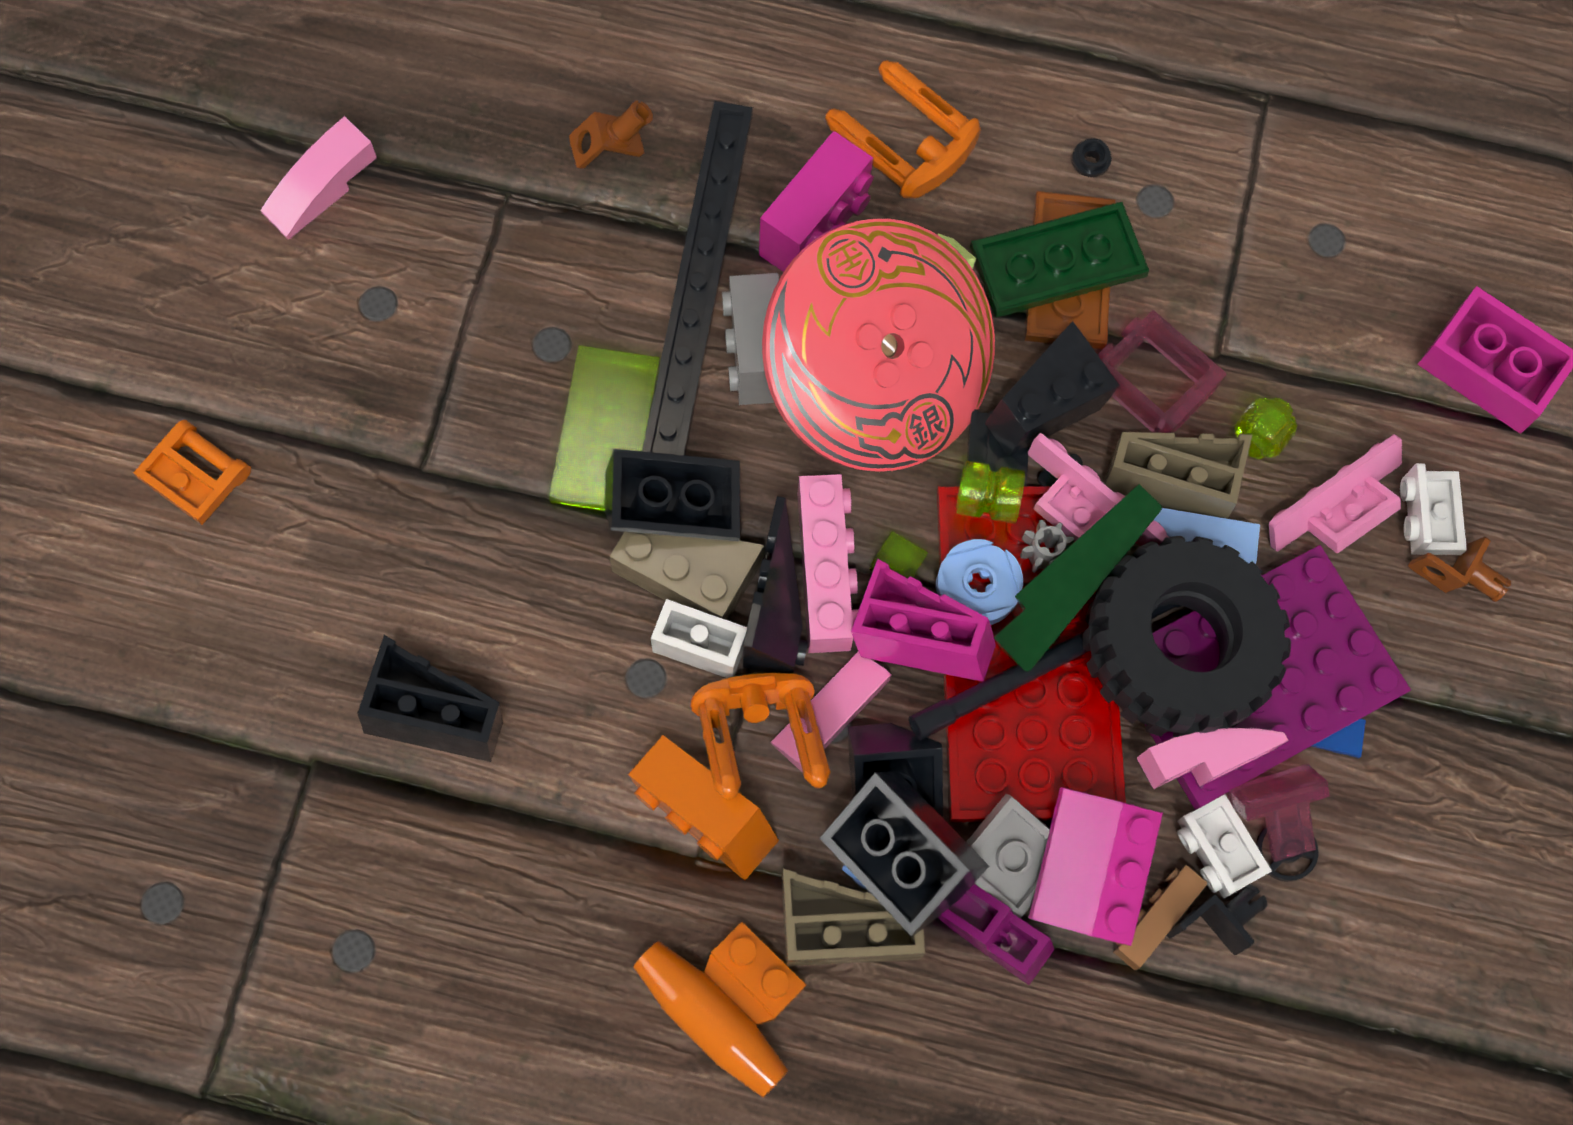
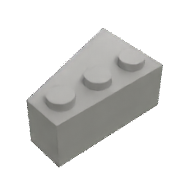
M778 273L729 276V291L722 292L723 316H731L732 329H725L727 354H735V366L728 367L730 391H738L739 405L774 403L764 371L762 337L767 307L779 281Z

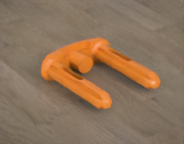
M886 60L879 66V72L883 81L954 138L946 147L932 135L925 138L916 152L925 162L915 169L847 112L830 109L826 113L825 119L832 132L835 131L873 157L872 165L901 188V197L905 199L918 198L940 186L966 161L978 141L981 132L980 123L977 118L971 120L966 118L902 65Z
M790 673L748 674L708 683L695 692L691 699V709L697 716H700L714 787L723 798H734L737 796L741 786L726 716H729V709L742 708L745 720L750 723L764 721L770 713L768 705L775 704L776 710L787 709L790 728L793 732L805 780L815 788H822L827 784L830 769L811 703L815 691L809 679L802 675ZM800 718L805 720L808 733L804 732ZM713 728L719 730L721 743H716Z

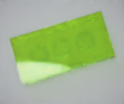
M579 345L549 493V501L551 503L605 511V471L613 449L642 451L660 366V357Z

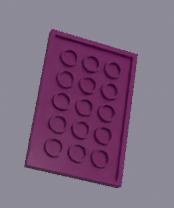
M1321 545L1262 575L1268 585L1272 583L1281 597L1277 600L1280 609L1287 611L1290 627L1285 630V637H1289L1291 640L1290 656L1281 663L1285 665L1286 672L1281 683L1272 690L1270 699L1235 727H1229L1284 732L1289 741L1275 750L1202 786L1198 785L1191 771L1176 778L1195 810L1411 691ZM1193 611L1152 633L1160 651L1175 665L1194 672H1209L1217 667L1220 655L1218 639L1211 625L1199 613ZM1169 731L1162 736L1150 733L1156 745L1174 738L1173 732Z

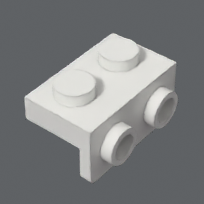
M1416 463L1402 478L1400 484L1401 499L1407 502L1408 516H1406L1404 521V537L1406 541H1410L1411 555H1425L1427 553L1433 555H1462L1467 550L1459 471H1426L1425 463Z
M1225 794L1192 813L1189 812L1177 821L1181 829L1177 830L1180 841L1190 854L1196 852L1204 865L1200 872L1203 879L1208 882L1207 886L1213 893L1219 891L1223 899L1272 872Z

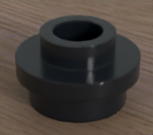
M1089 138L1080 142L1072 154L1074 168L1078 173L1086 177L1103 175L1109 169L1112 160L1111 152L1106 143L1096 138ZM1092 157L1097 163L1089 162L1085 158Z

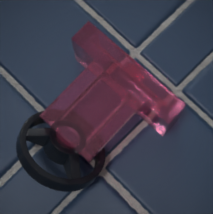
M1305 764L1248 781L1240 786L1229 789L1228 799L1231 805L1247 822L1265 816L1267 827L1259 834L1256 846L1263 855L1262 843L1265 835L1268 833L1271 858L1274 860L1269 865L1272 872L1268 873L1269 876L1280 881L1292 882L1302 879L1314 869L1318 861L1319 850L1314 837L1309 803L1330 797L1328 781L1309 764ZM1301 857L1311 859L1307 869L1299 875L1286 876L1275 872L1282 863H1293Z

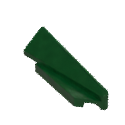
M1138 484L1016 594L1015 598L1023 612L994 637L1001 650L1024 671L1032 670L1161 512L1162 506Z

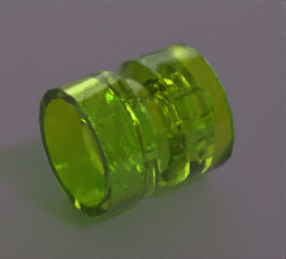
M965 460L958 491L956 514L980 518L984 512H987L992 520L1015 524L1022 500L1025 470L1001 466L995 472L991 470L989 464Z

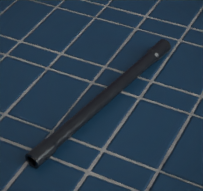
M1158 606L1152 612L1151 619L1181 606ZM1086 629L1051 646L1032 670L1028 672L1016 664L984 680V682L949 699L940 700L909 716L908 720L913 733L919 740H923L954 724L957 719L1089 652L1083 649V633Z

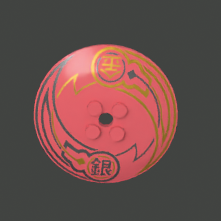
M867 219L847 223L825 232L802 249L783 272L772 293L767 307L762 337V357L768 387L777 409L794 434L813 451L832 462L849 468L875 472L895 471L912 467L936 456L952 444L970 424L972 412L980 408L990 383L995 355V333L989 302L977 275L969 263L952 245L934 232L919 225L895 219ZM888 334L894 336L897 341V351L890 358L884 355L881 347L884 337Z

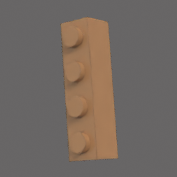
M1187 865L1180 870L1175 867L1165 879L1168 885L1162 891L1158 888L1148 900L1152 904L1147 911L1140 910L1132 946L1114 942L1118 946L1113 953L1134 971L1141 968L1208 884Z

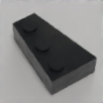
M1072 321L1002 398L985 424L1007 456H1010L1032 445L1033 440L1039 433L1048 437L1100 411L1120 385Z
M386 635L383 636L357 712L364 734L491 762L503 724L500 703L454 675L452 677L431 666L430 661L420 655L416 657L396 645V641Z

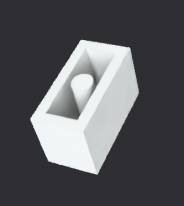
M666 599L651 636L652 651L716 675L731 678L735 676L743 655L747 627Z

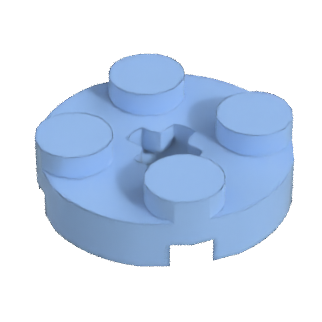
M984 539L968 540L953 547L942 561L936 578V591L939 596L945 594L989 618L990 625L1006 618L1016 607L1018 602L1015 595L1023 588L1022 570L1017 559L1008 550L1004 552L1001 548L992 545L993 542ZM979 573L982 579L989 578L991 584L985 587V592H978L976 589L970 588L968 583L972 582V574Z

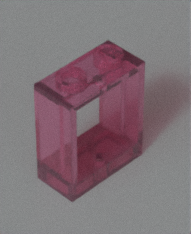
M1154 310L1143 320L1139 317L1133 319L1121 334L1124 339L1117 346L1109 343L1098 354L1120 385L1112 397L1152 433H1175L1218 390L1227 375L1225 371ZM1145 340L1195 382L1166 413L1116 370Z

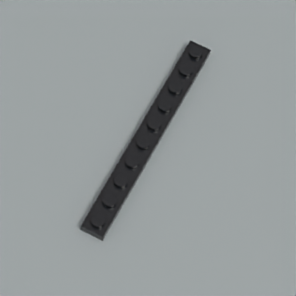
M714 101L642 449L645 452L675 455L686 454L751 127L753 107Z

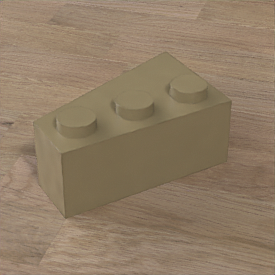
M624 532L609 557L613 573L666 601L668 599L729 621L761 566L764 557V545L744 541Z
M783 869L782 896L787 966L918 960L925 954L924 929L911 936L871 893L860 892L839 886L837 883L817 880Z

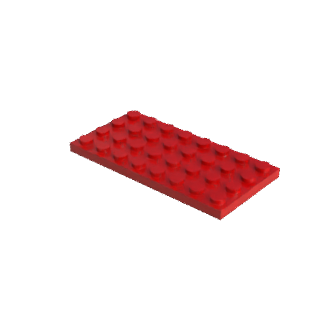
M1051 486L938 487L939 565H941L947 554L956 545L968 540L984 539L993 542L992 545L1001 548L1004 552L1008 550L1014 555L1022 570L1024 588L1044 569L1039 568L1038 571L1033 573V564L1029 558L1024 559L1020 557L1022 550L1030 546L1022 540V537L1026 530L1036 534V527L1040 520H1043L1046 526H1053L1033 509L1035 504ZM1041 542L1040 548L1046 547L1044 542ZM1048 548L1050 553H1053L1055 550L1054 548ZM979 573L972 574V582L968 583L970 588L976 589L978 592H985V587L991 584L989 578L982 579ZM1095 592L1051 646L1089 627V624L1085 621L1088 606L1095 599ZM1017 603L1016 607L1006 618L991 625L994 637L1023 612L1019 603ZM996 641L984 680L1016 665L1001 650ZM1091 651L957 719L954 724L946 727L950 822H983L1005 794L1012 796L1039 821H1052L1060 787L1126 803L1120 708L1114 701H1111L1109 704L1099 692L1103 687L1099 678L1091 677L1086 664L1091 659ZM944 674L945 700L982 681Z

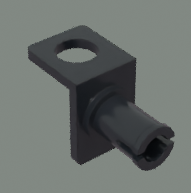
M1252 885L1245 886L1226 905L1215 894L1177 923L1169 931L1167 937L1169 939L1173 938L1201 916L1233 955H1237L1255 943L1243 926L1268 906L1267 900L1262 895L1256 901L1254 900L1248 904L1260 892L1258 888Z

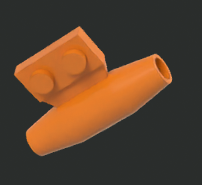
M743 922L710 953L704 972L660 941L654 943L635 963L634 969L664 1012L719 1067L762 1098L789 1071L757 1025L774 1021L804 990L806 984Z

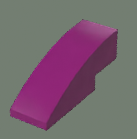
M975 884L972 885L960 900L937 917L982 953L1028 985L1031 984L1055 950L1051 938L1014 915L1010 907Z

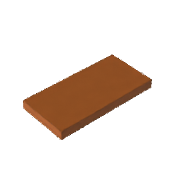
M1037 191L1034 203L1033 225L1114 204L1115 199ZM1110 287L1027 309L1025 341L1052 344L1073 321L1092 348L1105 349L1108 337Z

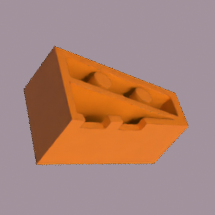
M664 735L628 774L638 788L634 795L643 804L653 811L658 806L667 814L665 819L683 835L690 833L698 840L697 844L713 859H720L744 880L750 876L779 841L758 806L739 792L732 799L723 798L715 790L711 771Z

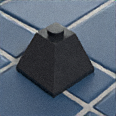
M892 723L848 727L849 766L853 798L875 773L897 771L943 818V747L940 742L928 737L919 740L912 731Z

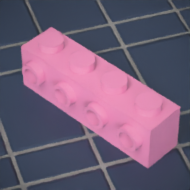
M841 474L799 476L797 494L808 653L851 651L854 639L851 630L859 609L852 610L851 594H857L858 590L856 568H848V554L854 553L853 528H845V514L851 513L850 488H842Z

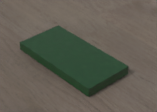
M1123 202L971 241L970 245L995 318L1147 277L1149 273V268Z

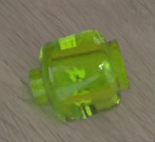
M1257 398L1248 406L1236 422L1235 434L1237 438L1239 434L1252 435L1248 455L1252 458L1263 459L1278 456L1296 434L1298 424L1295 416L1292 414V407L1286 401L1280 398Z

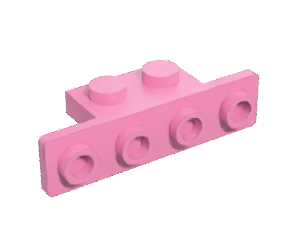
M1039 433L1033 440L1028 455L1058 479L1039 499L1033 509L1053 526L1061 522V530L1065 536L1074 537L1075 542L1121 501L1125 495L1113 492L1103 484L1093 469L1076 462L1057 440L1048 439L1042 433ZM1153 520L1135 543L1142 546L1153 541L1160 545L1168 536L1165 529Z
M1394 434L1382 443L1375 444L1361 458L1351 465L1342 467L1335 476L1319 487L1309 490L1302 499L1288 509L1279 511L1269 522L1270 546L1278 552L1309 531L1338 554L1400 510L1401 498L1378 481L1401 465L1402 439Z

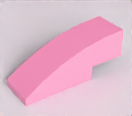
M344 116L324 133L288 171L262 207V214L289 240L349 191L347 182L377 158L371 141Z
M1224 728L1207 733H1200L1199 731L1175 737L1150 747L1138 756L1137 760L1153 789L1190 771L1198 785L1202 786L1275 750L1289 740L1284 732L1264 729Z

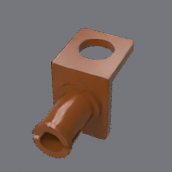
M634 101L619 117L594 111L569 136L576 167L584 169L604 150L636 157L642 156L644 148L639 131L652 122L653 119L652 111L648 105L642 101L640 103ZM589 132L591 135V145L584 154L582 151V139Z
M1487 537L1466 544L1467 550L1462 555H1459L1453 568L1431 553L1411 560L1408 565L1411 570L1445 593L1469 583L1488 596L1490 600L1497 602L1508 591L1503 585L1507 588L1511 586L1509 578L1502 576L1482 562L1483 555L1491 542ZM1426 566L1438 569L1445 576L1434 574Z

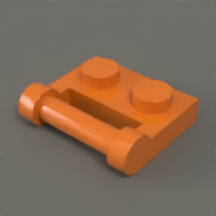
M183 419L170 430L133 473L139 480L203 525L232 490L248 478L251 473V466L241 459L234 460L198 434L196 426ZM188 446L223 473L215 480L177 453V451L181 447Z

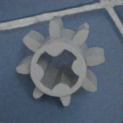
M1040 520L1036 527V534L1032 531H1025L1022 540L1030 546L1022 550L1020 557L1024 559L1029 558L1033 564V573L1038 571L1039 568L1045 569L1065 551L1064 549L1069 548L1074 542V537H1066L1061 530V522L1056 526H1046L1045 522ZM1041 542H1044L1046 547L1040 548ZM1048 548H1054L1055 550L1053 553H1050Z

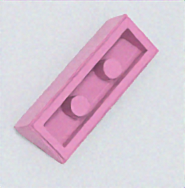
M859 651L811 700L824 749L890 681L892 674L873 660L861 657ZM800 718L804 732L808 733L805 720ZM789 723L771 741V744L803 772Z

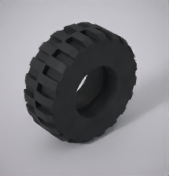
M1182 536L1166 537L1160 545L1151 541L1138 547L1133 555L1125 556L1099 586L1095 592V599L1088 606L1085 621L1089 624V627L1083 633V649L1091 651V659L1086 664L1091 677H1098L1103 686L1099 692L1108 704L1114 701L1123 710L1120 715L1132 724L1136 720L1146 724V731L1154 735L1162 736L1167 731L1173 732V737L1175 738L1199 731L1200 733H1207L1217 729L1235 727L1270 699L1272 690L1281 683L1286 672L1285 665L1281 663L1290 656L1291 640L1289 637H1285V630L1290 627L1287 611L1280 609L1277 600L1281 597L1272 583L1268 585L1260 575L1263 571L1253 561L1247 563L1238 556L1240 554L1239 551L1226 544L1223 548L1214 546L1211 539L1196 536L1191 542H1185V538ZM1162 605H1180L1190 608L1204 617L1213 628L1218 639L1220 655L1217 667L1209 672H1194L1183 669L1167 659L1158 648L1152 634L1151 617L1154 609Z

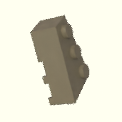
M1122 432L1111 456L1104 484L1113 492H1119L1125 496L1140 484L1160 503L1162 508L1228 519L1237 504L1252 435L1239 434L1237 439L1214 438V434H1200L1199 438L1175 437V433Z

